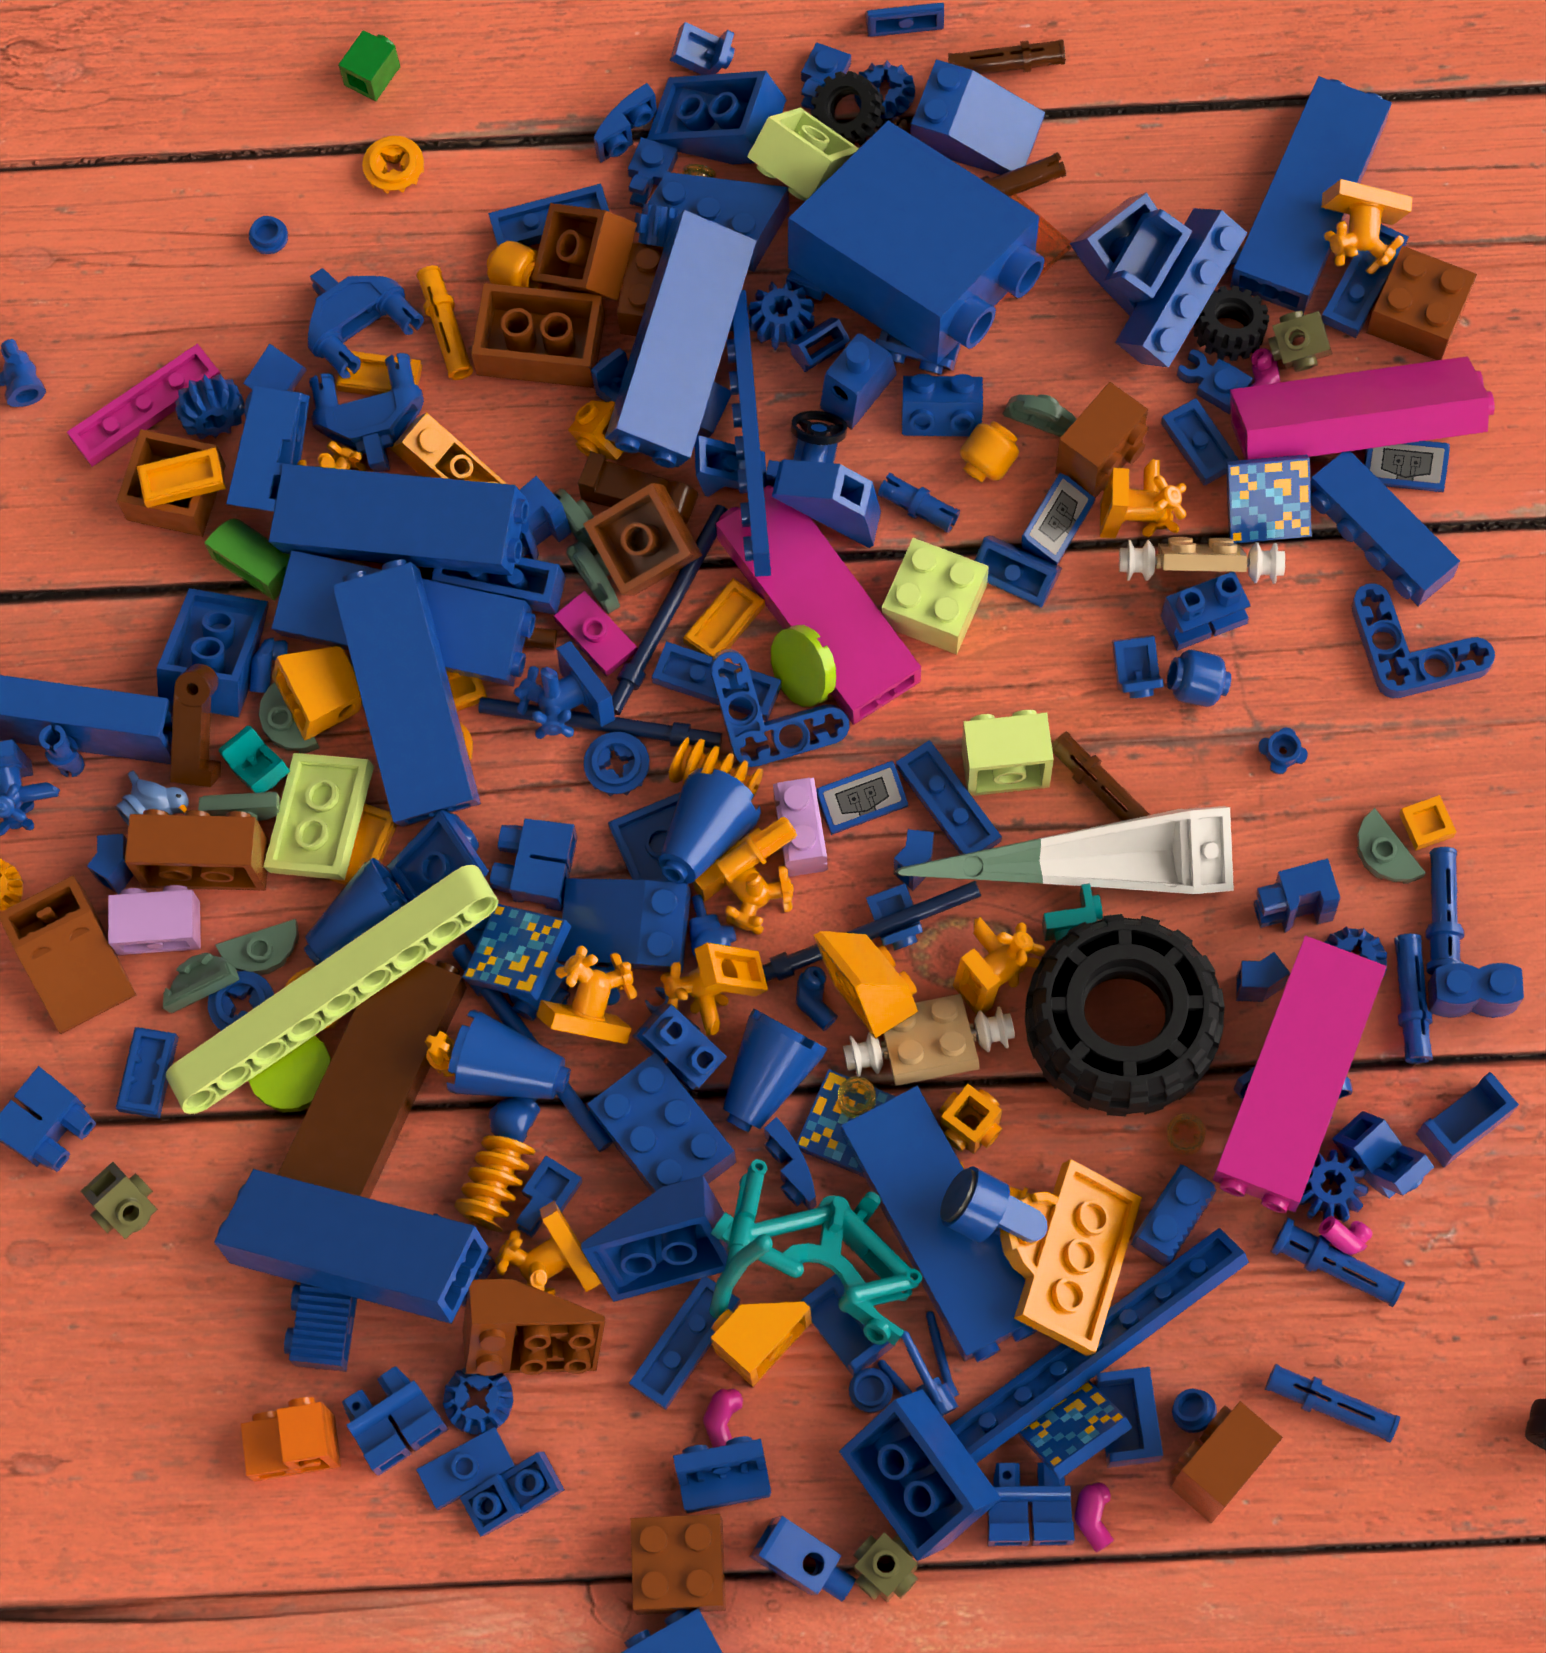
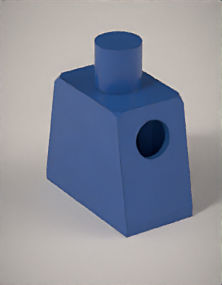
M856 334L825 374L820 409L839 416L846 422L847 427L853 429L897 375L891 353L863 334ZM847 394L848 399L842 398L841 395Z
M783 1516L772 1518L749 1556L810 1595H818L823 1589L842 1602L856 1581V1578L836 1566L841 1557L838 1552ZM806 1555L815 1559L816 1568L812 1574L803 1569V1560Z

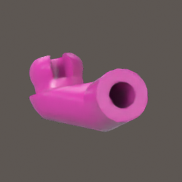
M1266 348L1257 349L1251 356L1255 380L1251 386L1280 383L1278 362L1274 360L1271 351Z
M1333 1216L1324 1219L1318 1229V1232L1339 1251L1349 1255L1364 1251L1367 1247L1365 1243L1371 1239L1373 1234L1372 1230L1362 1222L1354 1221L1350 1228L1347 1229Z
M723 1388L714 1393L704 1414L703 1423L713 1448L725 1446L726 1442L732 1439L727 1424L732 1414L741 1409L743 1405L741 1393L734 1388L728 1390Z
M1100 1482L1092 1485L1088 1484L1080 1491L1074 1515L1076 1524L1096 1553L1114 1541L1101 1521L1104 1505L1110 1501L1111 1494L1108 1487Z

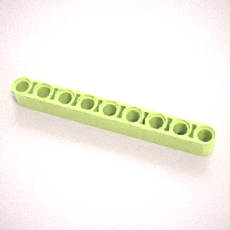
M466 865L455 870L170 1066L166 1072V1079L182 1110L187 1114H196L208 1109L492 914L498 906V899L479 867L476 865Z

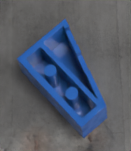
M671 172L664 174L648 201V204L678 208L679 214L684 210L757 240L748 268L752 272L756 270L790 211L788 187Z
M253 386L252 394L247 396L244 414L246 420L226 504L274 512L283 464L297 465L298 461L301 460L309 395Z

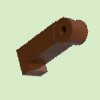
M590 451L578 481L582 500L607 507L614 506L651 483L664 485L685 524L688 523L698 498L697 491L689 485L677 481H667V479L609 462L606 460L605 455Z
M194 664L188 667L175 682L171 783L212 787L221 777V761L209 760L211 696L217 690L218 677L212 668L204 664Z

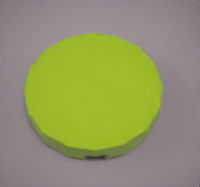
M793 625L783 629L775 636L771 646V665L774 677L781 680V690L792 702L802 707H811L823 703L828 699V694L833 692L836 685V666L828 646L822 647L821 643L817 640L821 636L815 630L805 625Z
M314 1035L250 1079V1086L256 1097L274 1110L283 1113L300 1112L309 1108L331 1062V1057L325 1044Z

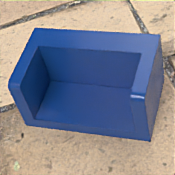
M1162 209L1142 214L1105 277L1104 282L1134 303L1153 299L1191 235L1192 230Z
M1489 1072L1481 1079L1477 1086L1433 1120L1429 1118L1424 1122L1416 1135L1439 1163L1446 1167L1509 1118L1519 1104L1498 1079Z
M834 1274L800 1302L804 1301L810 1307L812 1324L852 1376H854L857 1372L866 1369L895 1345L893 1346L888 1341L882 1345L871 1342L864 1335L863 1329L865 1325L849 1313L840 1310L838 1302L844 1294V1286L840 1278Z
M1150 1367L1097 1373L1094 1379L1095 1386L1127 1417L1132 1426L1128 1432L1104 1448L1107 1468L1160 1462L1163 1457V1449Z

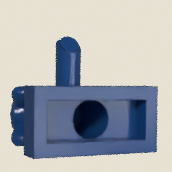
M571 641L556 648L559 669L563 676L562 679H558V674L554 669L549 667L542 668L540 671L542 688L541 685L536 683L539 668L532 666L528 670L527 679L523 680L519 687L514 690L515 696L520 699L517 706L519 714L525 715L530 700L538 703L542 711L532 713L533 720L542 724L541 727L535 730V736L538 739L544 738L547 734L554 736L560 733L565 737H572L574 729L565 725V722L571 718L570 710L581 704L586 706L601 727L615 720L612 695Z
M12 739L0 741V818L4 820L0 823V836L4 835L9 829L24 827L26 830H33L34 823L31 819L27 818L26 813L33 810L34 801L58 797L60 789L48 782L22 786V777L33 776L32 761Z

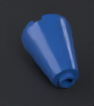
M697 768L688 775L683 784L658 858L663 875L673 883L689 884L694 882L717 859L721 858L749 833L759 821L761 814L760 806L755 810L751 802L754 794L740 780L724 771L714 769L712 774L701 773L703 768Z
M372 858L368 862H364L306 934L305 938L308 945L304 947V950L316 965L409 902L405 894L395 884L396 880L391 872L377 859Z
M753 1008L748 1017L723 1109L730 1113L726 1121L748 1133L752 1126L761 1129L821 1061L827 1048Z
M477 1010L469 1011L467 1016L474 1020L470 1027L461 1026L449 1062L448 1072L456 1074L455 1084L447 1082L449 1092L465 1095L554 1099L557 1092H565L571 1069L565 1067L564 1057L483 1012Z

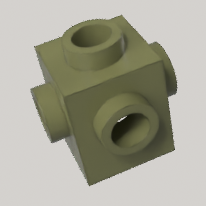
M1303 311L1288 313L1279 318V324L1272 326L1275 336L1268 338L1274 360L1282 359L1286 369L1294 367L1295 372L1304 371L1317 366V359L1332 355L1319 311L1303 315ZM1296 338H1305L1301 345H1293Z
M114 1162L108 1165L81 1190V1193L96 1209L90 1214L92 1218L107 1233L115 1228L124 1239L133 1232H137L145 1227L150 1220V1216L158 1210L147 1198L153 1192L136 1173L128 1178Z
M884 1532L878 1540L871 1535L853 1555L859 1560L854 1565V1572L859 1576L855 1583L874 1600L880 1595L888 1602L895 1594L901 1599L918 1580L913 1574L917 1570L918 1563L913 1559V1555L898 1534L891 1539ZM884 1556L892 1558L895 1563L894 1569L889 1573H883L877 1567L878 1560Z

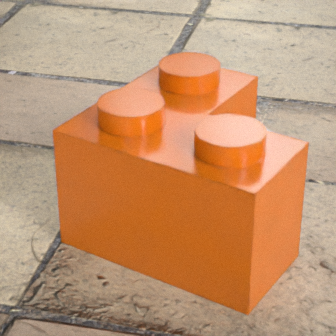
M314 1397L292 1399L288 1401L289 1407L252 1415L253 1421L241 1423L246 1476L252 1481L257 1482L340 1468L341 1461L335 1415L322 1402L315 1403Z

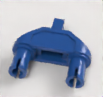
M323 268L310 276L313 282V289L319 296L315 298L316 303L309 325L308 349L314 356L325 358L342 378L351 377L350 373L345 369L346 367L355 374L361 366L360 359L343 343L383 315H388L406 335L414 333L409 324L418 331L424 322V317L405 299L404 289L391 278L383 276H348L338 283Z
M397 353L398 363H395L393 355L385 359L392 388L386 393L339 405L334 384L335 379L332 374H320L322 383H319L317 375L309 380L315 404V410L311 416L313 427L340 444L354 449L361 454L366 453L368 464L373 469V472L390 470L386 448L392 447L414 419L417 418L424 403L422 390L414 383L410 356L405 353Z

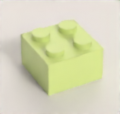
M800 107L768 117L747 158L757 164V169L763 175L779 179L789 186L788 191L793 196L806 201L859 148Z
M912 538L882 605V615L894 631L957 655L987 587L989 566Z
M1021 710L1013 713L1012 716L995 718L991 714H981L972 717L970 721H963L962 758L966 789L971 796L1050 788L1054 758L1047 712L1037 713L1035 710Z

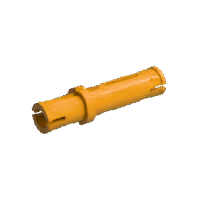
M436 265L426 266L416 274L425 298L423 308L425 314L431 317L449 379L462 380L473 373V368L470 365L462 335L453 312L455 302L453 297L447 293L441 268H438Z

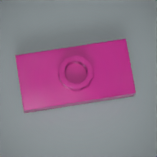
M585 591L554 615L555 622L606 677L630 659L637 650V646Z

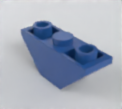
M787 459L779 462L771 497L867 548L874 546L881 509L873 481L841 464Z

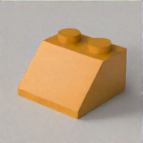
M819 931L813 935L834 987L875 1039L918 1012L912 996L917 993V989L904 970L898 974L894 969L896 967L895 961L885 946L881 945L877 948L867 934Z
M804 1301L741 1304L734 1312L727 1309L711 1327L715 1332L711 1336L714 1352L754 1387L812 1324L811 1310Z

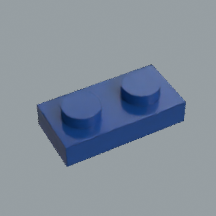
M1197 398L1162 416V426L1204 486L1226 474V461L1239 460Z

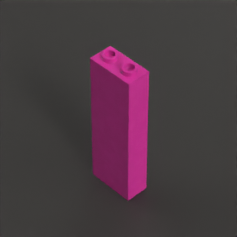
M1468 356L1230 389L1231 426L1245 460L1306 454L1312 457L1488 432L1489 415H1493L1495 410L1493 394L1484 388L1482 374L1480 371H1475Z
M766 486L764 487L771 576L755 577L754 561H745L743 537L751 536V527H742L741 507L730 508L721 515L716 523L717 539L756 593L765 600V605L783 629L793 625H805L815 630L821 636L817 640L821 643L822 647L828 646L836 666V685L830 694L851 723L855 725L920 683L921 666L812 519L771 497L774 487Z
M1304 937L1213 1177V1181L1221 1183L1220 1188L1223 1191L1238 1197H1244L1245 1194H1249L1262 1199L1261 1204L1275 1212L1286 1213L1287 1209L1296 1212L1387 968L1386 965L1311 937Z

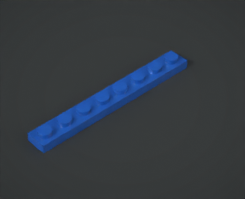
M742 290L729 332L734 331V339H727L726 341L728 364L736 363L737 371H729L731 395H739L740 403L732 404L734 428L742 427L743 436H735L737 461L745 460V469H737L739 493H748V502L740 503L742 527H751V536L743 537L745 561H754L755 577L771 576L747 296L746 290Z
M1218 1228L1109 1308L1096 1353L1085 1356L1061 1343L949 1425L977 1464L1095 1377L1097 1373L1106 1369L1247 1265L1249 1261L1245 1252L1221 1228Z

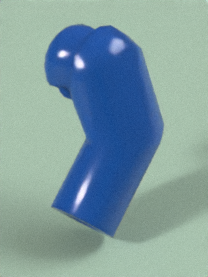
M272 637L263 641L251 661L249 691L259 693L267 691L271 682L272 660L276 661L277 656L287 654L288 643L285 640L277 641Z
M811 966L801 973L798 978L796 1004L819 1028L825 1031L835 1022L838 1015L823 1002L824 983L826 981L825 972L819 967Z

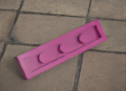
M197 343L67 431V434L91 467H93L139 435L140 429L147 430L174 412L176 408L175 401L179 398L178 390L188 388L189 380L197 382L202 380L204 374L209 379H212L220 374V371Z

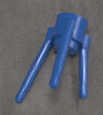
M928 1311L926 1318L943 1384L939 1377L932 1379L909 1332L904 1331L901 1338L923 1382L921 1386L916 1388V1391L923 1389L939 1413L944 1416L959 1407L954 1399L959 1393L952 1381L935 1315L932 1311ZM878 1361V1367L890 1378L891 1383L902 1396L913 1393L886 1361Z

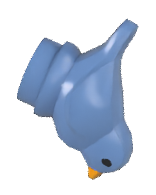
M134 771L128 773L132 784L131 794L124 795L122 801L115 806L122 819L129 826L130 814H143V811L148 809L162 810L167 812L168 815L184 814L187 811L189 799L181 788H166L151 781L141 780Z

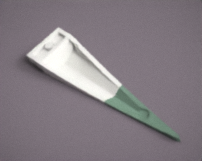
M1230 807L1177 809L901 867L895 872L901 876L1081 886V884L1090 883L1091 887L1183 894L1234 891Z

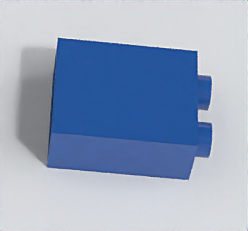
M889 120L788 218V268L935 365H938L958 343L968 349L975 347L987 334L996 314L994 306L1008 292L1017 298L1026 295L1038 280L1045 260L1043 256L1036 252L1039 216Z

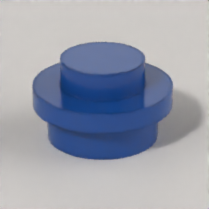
M262 216L252 224L249 231V240L257 252L261 254H274L282 250L287 244L288 231L281 220L272 216Z
M866 1368L857 1372L851 1379L849 1396L854 1406L859 1410L867 1413L879 1412L891 1401L893 1394L892 1383L883 1371L876 1368Z
M1187 1389L1181 1392L1176 1397L1172 1408V1415L1178 1427L1189 1433L1204 1431L1217 1414V1406L1211 1395L1198 1389Z

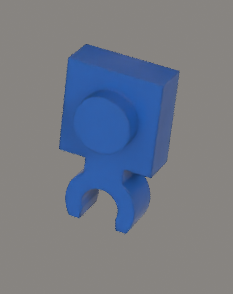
M1192 349L1189 352L1188 360L1196 364L1198 368L1191 370L1180 365L1177 376L1186 383H1199L1196 395L1230 415V389L1250 387L1253 378L1221 359H1218L1214 366L1207 363L1206 356L1202 352Z

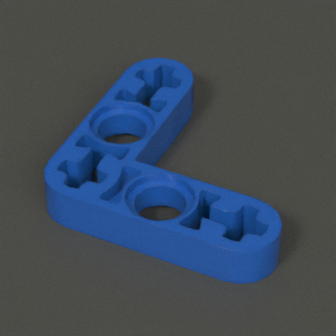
M1375 583L1365 584L1356 591L1351 605L1352 614L1376 685L1385 696L1402 698L1478 679L1485 676L1491 669L1495 659L1494 648L1487 640L1479 637H1471L1410 653L1388 591ZM1366 597H1370L1372 602H1380L1376 610L1378 621L1373 624L1374 616L1370 606H1362ZM1378 632L1389 633L1393 637L1395 645L1388 650L1379 649L1374 645L1372 636ZM1471 650L1474 651L1476 656H1484L1480 665H1476L1474 660L1461 662L1458 667L1459 672H1456L1455 662L1465 660ZM1395 657L1393 666L1398 676L1405 675L1401 685H1397L1395 680H1387L1391 672L1389 660ZM1430 659L1441 660L1445 664L1447 672L1441 677L1431 676L1426 672L1424 663Z
M723 649L717 652L711 659L710 674L732 751L740 763L746 760L749 762L748 767L764 765L835 744L843 740L848 734L850 727L847 715L838 706L832 704L817 706L764 722L749 666L745 658L736 650ZM730 658L734 664L740 663V668L734 670L737 684L740 686L746 682L747 688L732 689L723 695L722 689H730L731 687L727 676L724 673L718 674V669L724 667L723 660ZM737 697H745L751 702V712L743 719L733 718L729 714V705ZM831 714L834 719H840V723L835 725L834 733L829 734L825 728L814 730L813 733L817 738L810 741V732L804 720L810 719V723L814 727L825 723V715ZM791 724L798 726L802 731L801 740L794 746L783 745L779 740L782 728ZM771 730V739L777 751L770 753L771 750L767 744L756 748L757 755L754 757H750L745 751L740 752V748L746 746V738L752 737L756 743L768 740L764 732Z

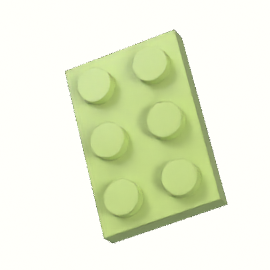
M293 753L289 768L290 772L286 779L279 805V813L275 820L263 865L269 873L345 880L374 765L369 759Z

